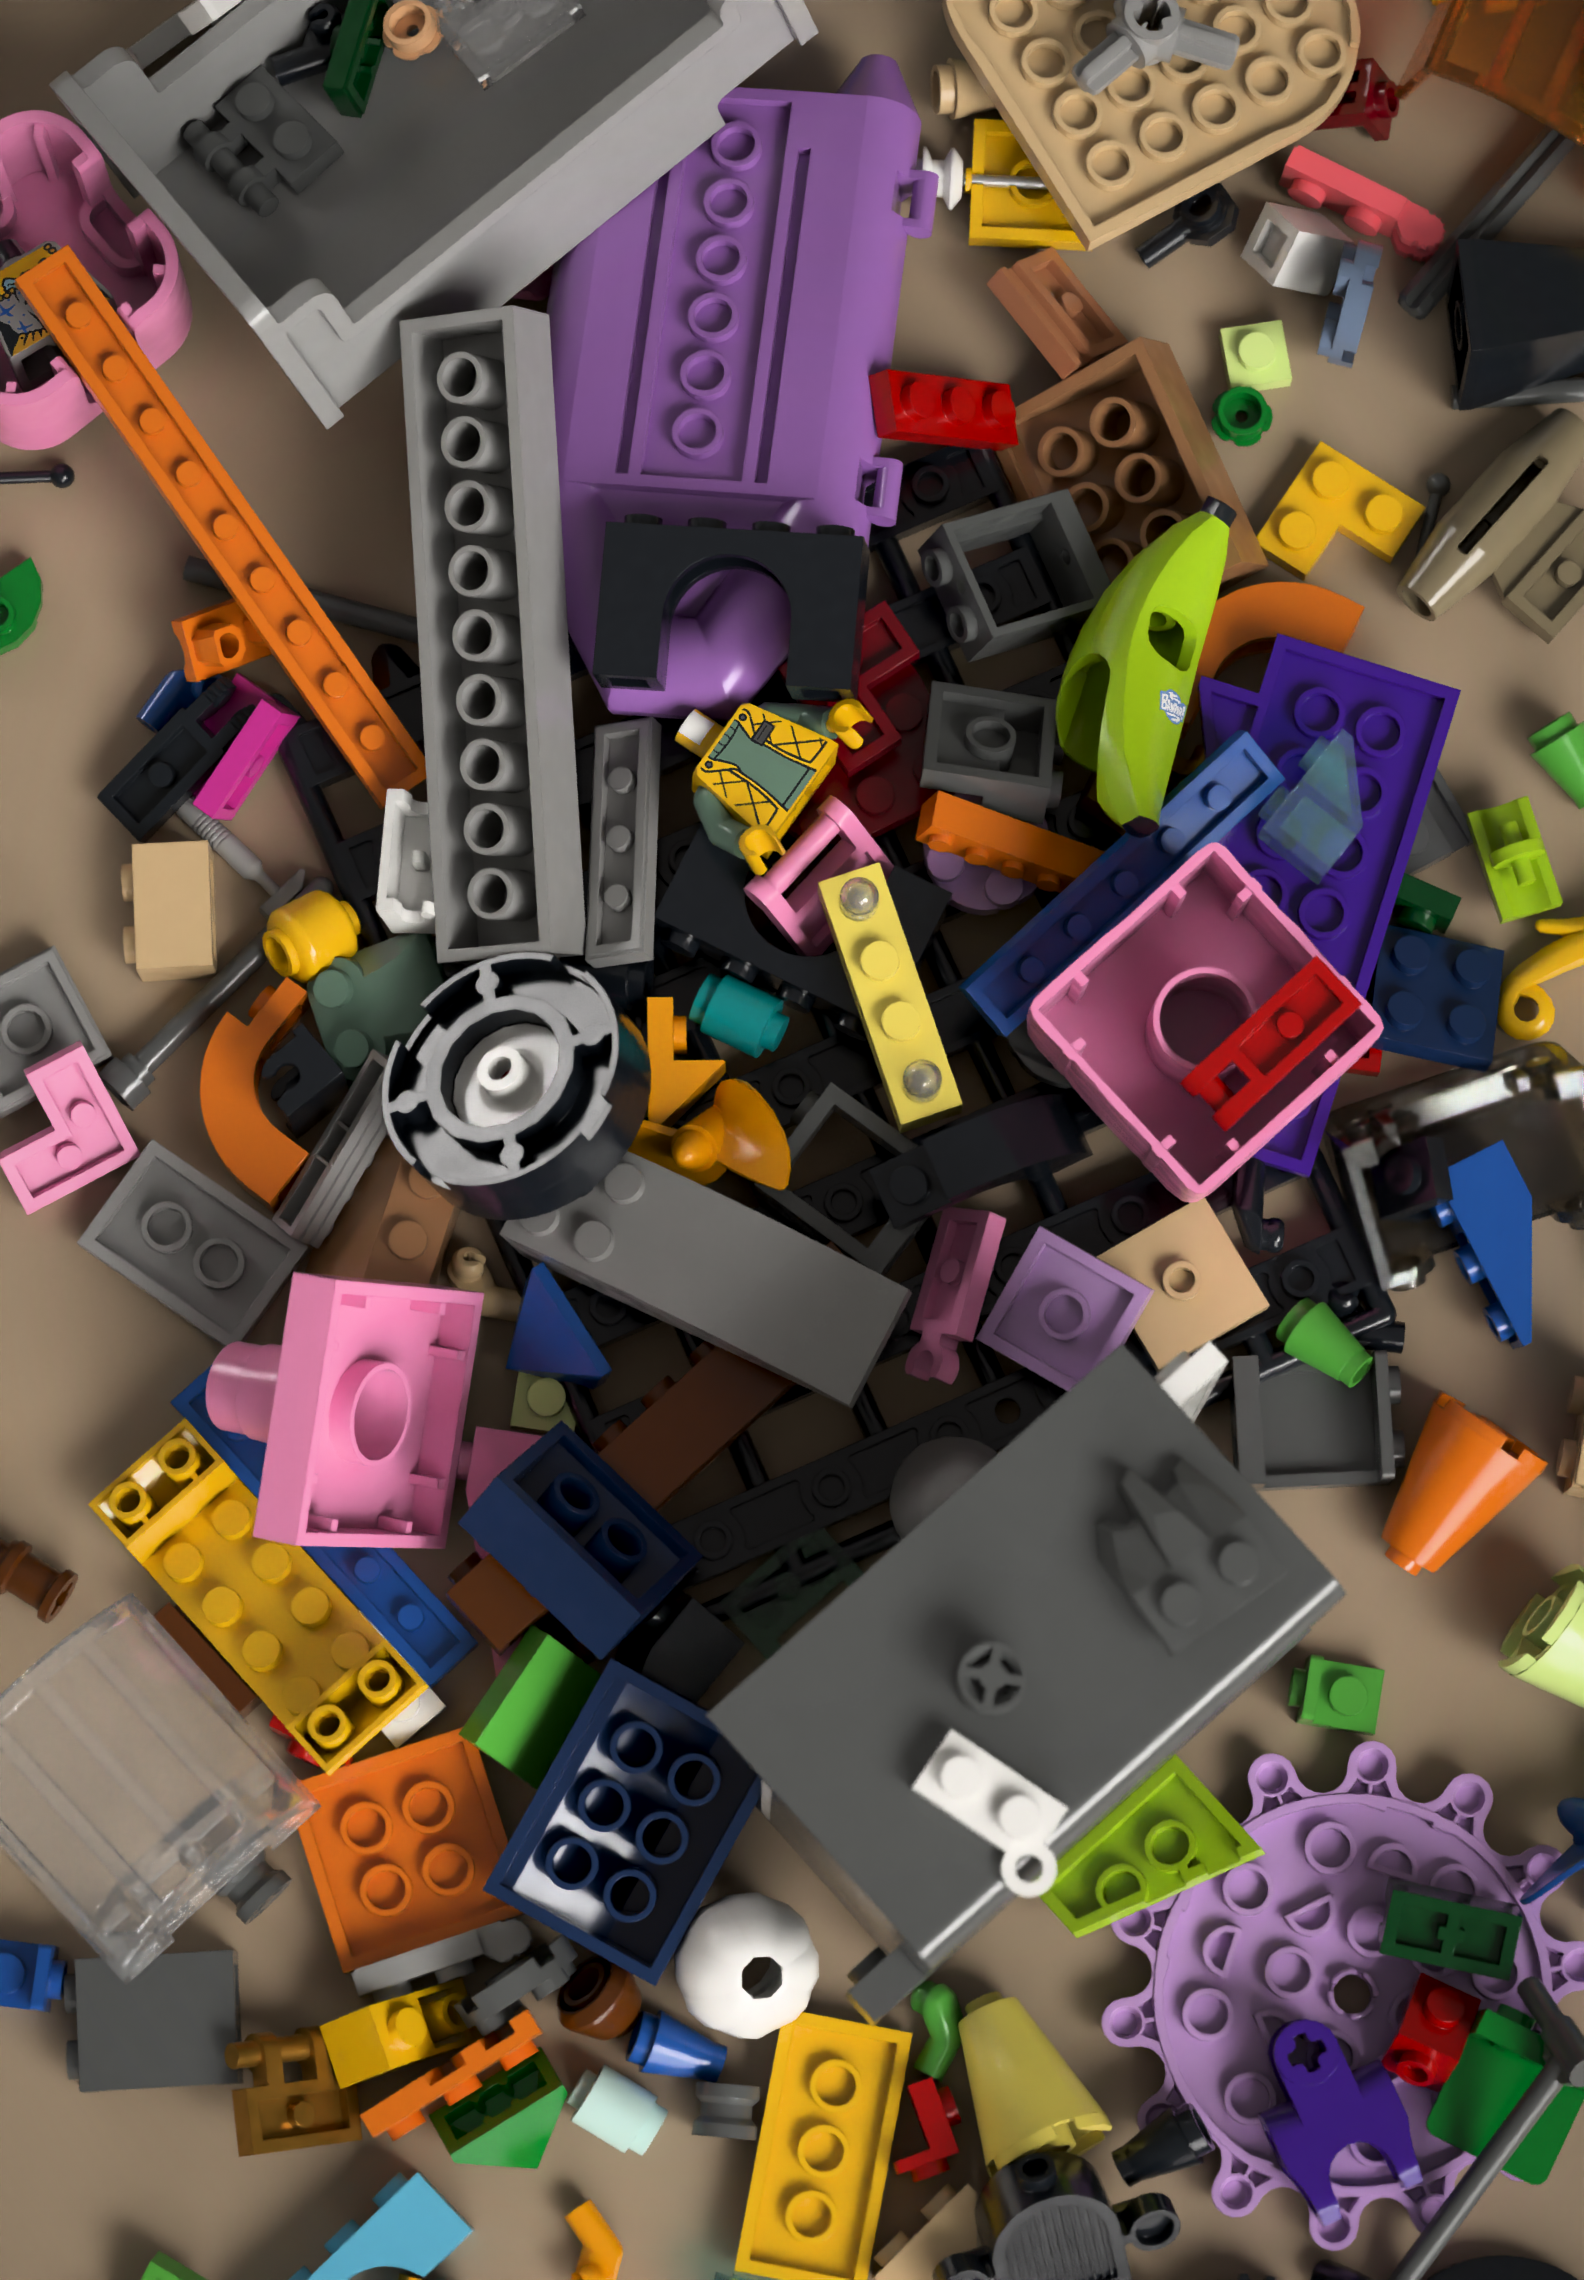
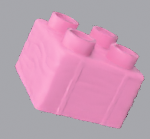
M1209 843L1191 856L1129 916L1105 934L1033 999L1027 1014L1028 1036L1037 1049L1067 1079L1075 1091L1118 1139L1142 1161V1164L1149 1172H1152L1168 1191L1181 1201L1188 1203L1203 1199L1224 1183L1289 1122L1349 1070L1372 1047L1384 1029L1381 1017L1373 1007L1351 986V983L1345 976L1337 972L1305 933L1277 907L1262 890L1261 884L1246 872L1225 846L1219 843ZM1317 955L1358 998L1362 1006L1258 1101L1237 1123L1224 1132L1211 1118L1216 1112L1199 1094L1193 1098L1181 1086L1180 1082ZM1233 1063L1219 1074L1221 1080L1235 1094L1249 1082L1247 1077Z

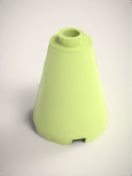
M1570 1564L1550 1578L1560 1587L1546 1599L1536 1593L1514 1621L1500 1649V1652L1506 1655L1508 1659L1498 1661V1665L1509 1675L1584 1708V1568L1580 1564Z

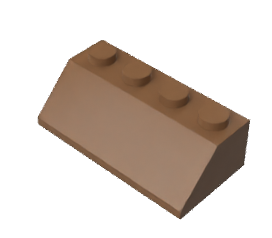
M384 1138L375 1152L372 1164L365 1169L355 1186L352 1198L345 1203L336 1218L332 1232L325 1237L319 1249L313 1247L305 1273L436 1285L460 1209L442 1197L403 1158L391 1139Z

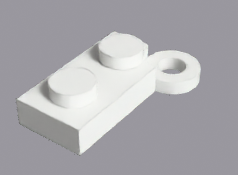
M951 1729L911 1790L1005 1853L1001 1861V1877L1005 1886L1012 1893L1022 1897H1035L1043 1894L1053 1884L1057 1875V1862L1053 1853L1045 1844L1069 1808ZM1032 1855L1041 1862L1042 1874L1038 1880L1024 1882L1017 1877L1015 1864L1020 1857Z

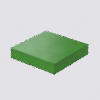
M531 1625L459 1735L527 1785L538 1790L601 1674L549 1634Z

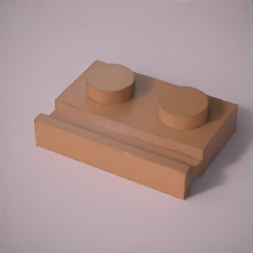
M1053 247L1019 260L1009 269L1006 267L1000 268L987 283V286L1062 380L1068 378L1074 371L1084 369L1128 343L1127 339Z

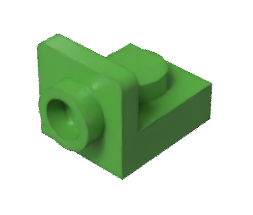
M1310 1654L1305 1659L1304 1669L1293 1667L1287 1705L1298 1707L1296 1723L1373 1736L1376 1731L1385 1670L1324 1660V1656Z

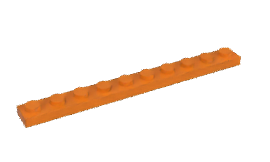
M67 244L16 278L14 284L379 808L381 810L385 808L387 789H405L409 792L425 781V756L70 246Z

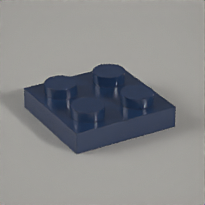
M1388 925L1369 985L1367 1002L1381 1017L1384 1026L1380 1037L1373 1043L1371 1048L1486 1072L1493 1061L1504 950Z

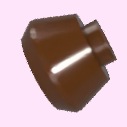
M600 1955L586 1959L576 1967L577 1971L569 1976L570 1980L562 1985L557 1997L559 2021L567 2030L597 2040L606 2041L612 2038L623 2037L635 2027L641 2015L642 1995L632 1973Z

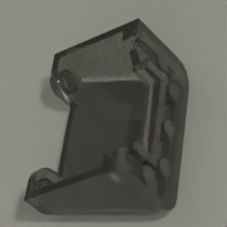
M1556 1042L1530 1043L1493 1055V1061L1486 1072L1458 1067L1340 1107L1329 1113L1322 1136L1374 1278L1382 1291L1390 1289L1391 1291L1401 1292L1419 1287L1426 1282V1274L1431 1272L1436 1266L1433 1255L1459 1246L1449 1225L1440 1228L1431 1213L1428 1220L1420 1223L1379 1219L1377 1203L1373 1194V1179L1370 1167L1379 1164L1380 1157L1387 1151L1423 1136L1443 1138L1448 1167L1503 1139L1532 1195V1221L1550 1215L1559 1223H1568L1569 1227L1573 1230L1584 1229V1066Z

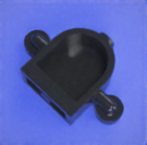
M1062 2151L1033 2153L1006 2165L986 2183L978 2197L975 2208V2219L982 2246L944 2258L935 2267L932 2280H1132L1125 2246L1128 2243H1132L1136 2248L1144 2251L1164 2248L1176 2239L1180 2232L1181 2223L1172 2201L1164 2194L1156 2192L1146 2193L1112 2205L1098 2171L1084 2158Z

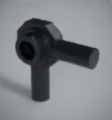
M1216 183L1175 205L1172 217L1174 221L1136 247L1135 250L1148 269H1150L1188 241L1191 245L1212 247L1235 230L1240 210L1223 185Z

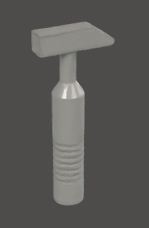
M194 796L190 797L177 810L176 815L203 840H208L210 847L244 879L255 880L271 895L259 908V913L267 920L272 911L291 902L302 891L305 878L304 869L297 871L282 887L278 886L263 871L262 861L220 823L218 819H212L195 807L192 803L196 798Z

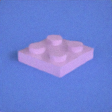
M1039 1226L976 1339L1062 1389L1069 1391L1119 1345L1125 1344L1155 1290L1045 1227Z

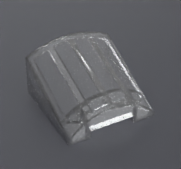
M132 1592L69 1634L27 1669L0 1695V1851L125 1985L132 1981L175 1941L171 1934L260 1852L267 1846L272 1851L275 1850L321 1807L320 1802Z

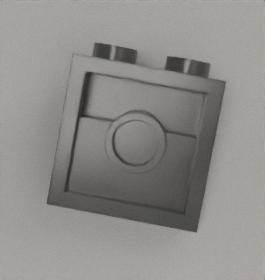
M932 681L928 698L919 787L981 796L980 806L1024 822L1043 824L1046 808L1058 809L1063 784V771L1052 770L1053 764H1062L1064 751L1059 744L1055 721L1057 700Z

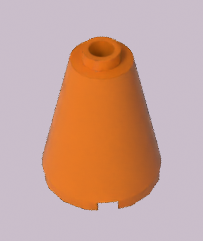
M1440 1390L1432 1403L1381 1534V1538L1390 1544L1384 1555L1414 1576L1418 1575L1422 1567L1435 1573L1541 1475L1548 1465L1545 1459L1539 1457L1538 1453L1485 1416L1469 1412L1464 1408L1465 1403Z

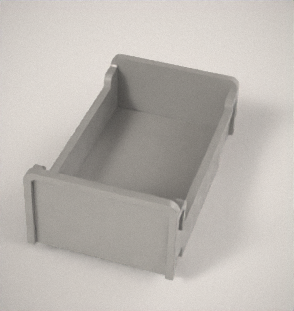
M245 0L150 78H147L139 65L124 48L111 47L98 54L74 75L64 71L48 85L82 131L99 150L103 159L134 199L139 195L144 198L246 320L315 416L328 430L344 417V414L339 409L342 405L401 358L399 321L501 307L725 126L726 123L718 110V104L725 95L793 40L796 39L802 46L819 31L803 0H419L425 5L433 7L439 13L442 19L441 26H439L442 32V39L433 52L421 55L418 59L411 61L397 58L393 54V49L385 46L367 107L361 118L342 116L322 87L326 72L283 86L339 143L345 153L299 194L284 180L280 181L271 190L278 198L279 205L267 217L259 216L250 206H241L228 193V183L217 172H208L194 158V148L183 137L184 131L194 121H202L211 131H220L228 123L221 117L215 106L260 65L278 81L271 57L302 46L310 24L307 18L310 10L320 3H331L341 13L345 14L349 0ZM392 0V1H393L394 4H396L397 2L402 1V0ZM418 28L412 30L408 35L415 36L418 33ZM250 145L237 155V158L245 166H254L261 159Z

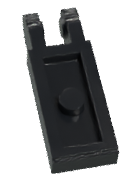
M222 676L212 683L188 708L182 707L98 794L97 798L139 842L146 843L212 775L256 707L253 704L240 709L216 735L203 723L224 706L236 691V686L227 676Z

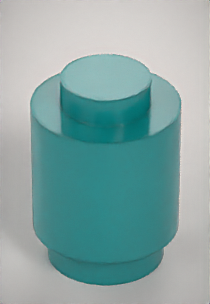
M712 973L707 976L701 985L689 1014V1020L701 1025L700 1031L754 1058H758L764 1049L772 1052L777 1049L786 1032L790 1018L781 1014L784 1006L782 999L729 974L722 979Z

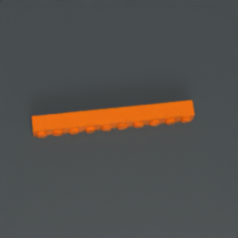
M940 790L922 804L915 840L927 844L934 851L958 855L970 864L985 865L999 870L1002 875L1008 878H1021L1036 884L1041 890L1059 893L1105 852Z

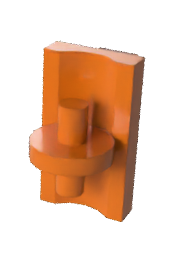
M234 598L171 621L173 631L180 641L184 652V674L187 682H200L272 654Z

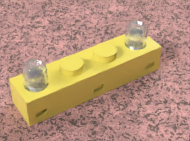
M880 862L818 882V896L899 1132L903 1133L961 1114L963 1102Z

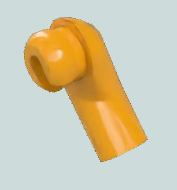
M589 2199L564 2217L583 2245L576 2271L571 2274L570 2280H617L623 2256L622 2244L593 2201Z

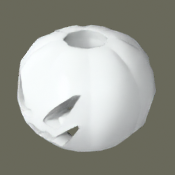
M758 1892L727 1895L701 1907L696 1912L674 1952L676 1981L684 1997L688 2012L705 2027L740 2039H759L796 2020L807 2007L811 1991L819 1978V1955L811 1940L804 1918L787 1903L769 1898ZM771 1956L770 1967L762 1980L750 1990L745 1991L742 1988V1970L753 1957Z

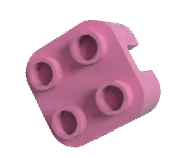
M41 110L22 111L1 119L0 241L14 239L25 253L45 241H55L62 248L68 244L84 268L112 294L118 308L116 314L150 363L157 369L181 347L189 333L192 322V300L177 248L170 232L149 208L137 217L133 214L113 189L101 153L86 134L72 121L56 113ZM0 342V442L23 450L51 448L71 438L103 412L73 367H70L61 356H57L50 362L54 377L28 392H23Z

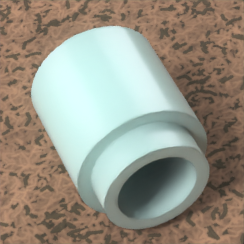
M605 2064L597 2075L586 2069L566 2101L567 2104L576 2108L571 2122L622 2153H625L629 2148L640 2156L645 2153L668 2114L667 2109L656 2103L658 2096Z

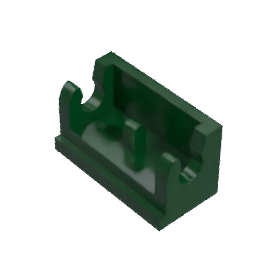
M1388 1878L1385 1891L1386 1909L1383 1922L1379 1923L1378 1927L1380 1954L1501 1980H1510L1523 1920L1517 1904L1396 1878Z

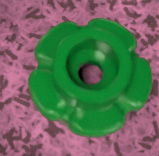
M1235 387L1231 390H1226L1217 396L1212 406L1215 417L1212 418L1211 425L1215 434L1223 441H1234V444L1239 447H1248L1259 442L1262 432L1268 431L1272 424L1273 415L1271 407L1267 405L1260 392L1250 387ZM1238 412H1243L1247 415V420L1239 422L1236 420L1235 415Z

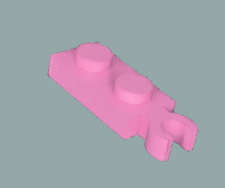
M948 1207L943 1210L910 1325L911 1330L922 1335L920 1341L915 1344L908 1354L905 1365L906 1374L922 1381H928L930 1377L950 1385L955 1381L960 1364L959 1356L956 1352L958 1342H973L1006 1224V1218L984 1210Z

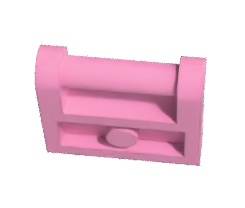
M829 795L817 808L819 817L763 877L755 875L743 888L746 895L764 911L800 956H820L834 942L818 896V882L880 862L887 882L894 868V865L853 812L832 795ZM838 834L841 840L785 899L782 896L783 892Z

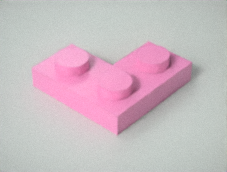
M80 1040L23 1070L52 1124L46 1129L0 1152V1165L27 1215L140 1156L139 1149Z

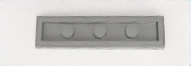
M653 717L594 726L585 961L593 968L653 960L662 726Z

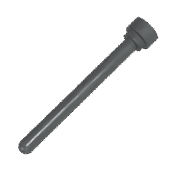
M316 877L293 900L314 890H322L333 895L334 885L327 877ZM267 925L134 1056L128 1052L121 1060L114 1057L98 1073L104 1086L128 1109L133 1111L151 1093L148 1086L155 1080L152 1073L268 960L262 943V937L267 931Z

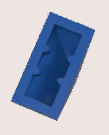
M542 1262L532 1268L526 1279L506 1369L543 1378H552L557 1381L572 1382L594 1390L605 1383L612 1372V1368L550 1271Z

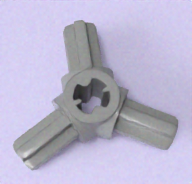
M1115 0L1113 8L1116 17L1106 26L1107 38L1073 66L1072 75L1081 90L1092 95H1098L1130 66L1143 69L1145 66L1155 65L1161 61L1170 63L1172 54L1221 70H1230L1238 52L1240 38L1236 34L1185 19L1186 8L1179 7L1176 0ZM1147 24H1150L1149 30L1146 29Z

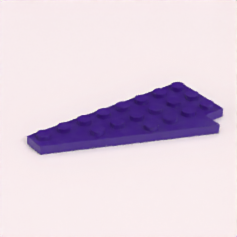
M1278 633L1259 693L1205 676H1201L1197 688L1204 758L1207 759L1237 730H1244L1250 734L1285 778L1275 790L1217 843L1229 850L1246 872L1261 884L1262 890L1277 907L1305 933L1340 975L1345 976L1351 983V986L1365 999L1461 690ZM1341 1076L1251 1158L1261 1160L1267 1166L1309 1178Z

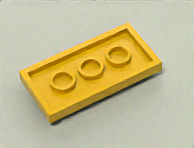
M802 2012L796 2020L780 2027L734 2271L780 2280H867L913 2033L878 2026L872 2027L868 2024Z

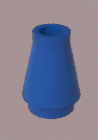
M661 2009L656 2015L642 2011L639 2021L631 2033L625 2060L639 2065L638 2070L641 2073L700 2079L716 2083L725 2063L727 2046L710 2040Z

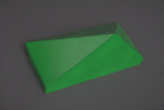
M541 2046L538 2047L539 2051L518 2065L506 2072L502 2069L481 2082L483 2085L481 2088L450 2107L446 2104L428 2115L455 2163L538 2168L568 2095Z

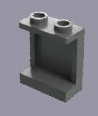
M1387 1350L1372 1352L1371 1356L1374 1358V1362L1370 1370L1352 1388L1307 1364L1298 1366L1260 1383L1258 1355L1232 1356L1227 1367L1228 1370H1231L1233 1376L1234 1395L1229 1397L1234 1467L1256 1491L1390 1485L1395 1479V1469L1405 1468V1440L1402 1429L1392 1430L1391 1405L1401 1403V1378L1398 1366H1388Z
M234 1950L74 1959L75 1974H65L64 2002L66 2013H76L77 2040L67 2041L66 2062L68 2079L79 2080V2092L95 2093L99 2091L243 2084V2068L230 2069L224 2058L227 2044L242 2041L238 1952Z

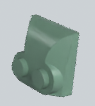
M404 933L357 951L351 958L335 957L327 970L321 972L312 982L308 981V999L325 1050L343 1071L349 1089L372 1049L389 1056L396 1040L406 1046L414 1030L428 1014L420 1004L435 989L447 981L442 963H437L436 945L432 934Z

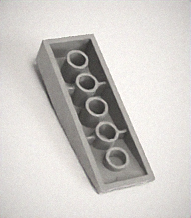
M629 1151L625 1153L613 1170L587 1195L543 1215L520 1220H506L499 1233L523 1257L539 1264L544 1262L546 1267L851 1409L912 1294L904 1286L714 1190Z

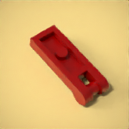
M1316 955L1197 1065L1180 1084L1193 1098L1199 1094L1216 1112L1211 1118L1226 1132L1362 1006V1003ZM1231 1063L1249 1080L1236 1094L1219 1077V1074Z

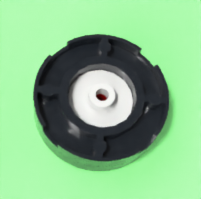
M520 952L500 955L481 961L455 974L435 989L420 1004L428 1014L414 1030L406 1046L396 1040L391 1049L382 1083V1111L385 1125L393 1144L403 1158L449 1203L462 1211L486 1219L520 1220L532 1218L564 1207L590 1193L613 1170L628 1151L640 1129L648 1107L651 1091L650 1058L643 1036L636 1024L589 972H582L576 968L564 965L555 955Z

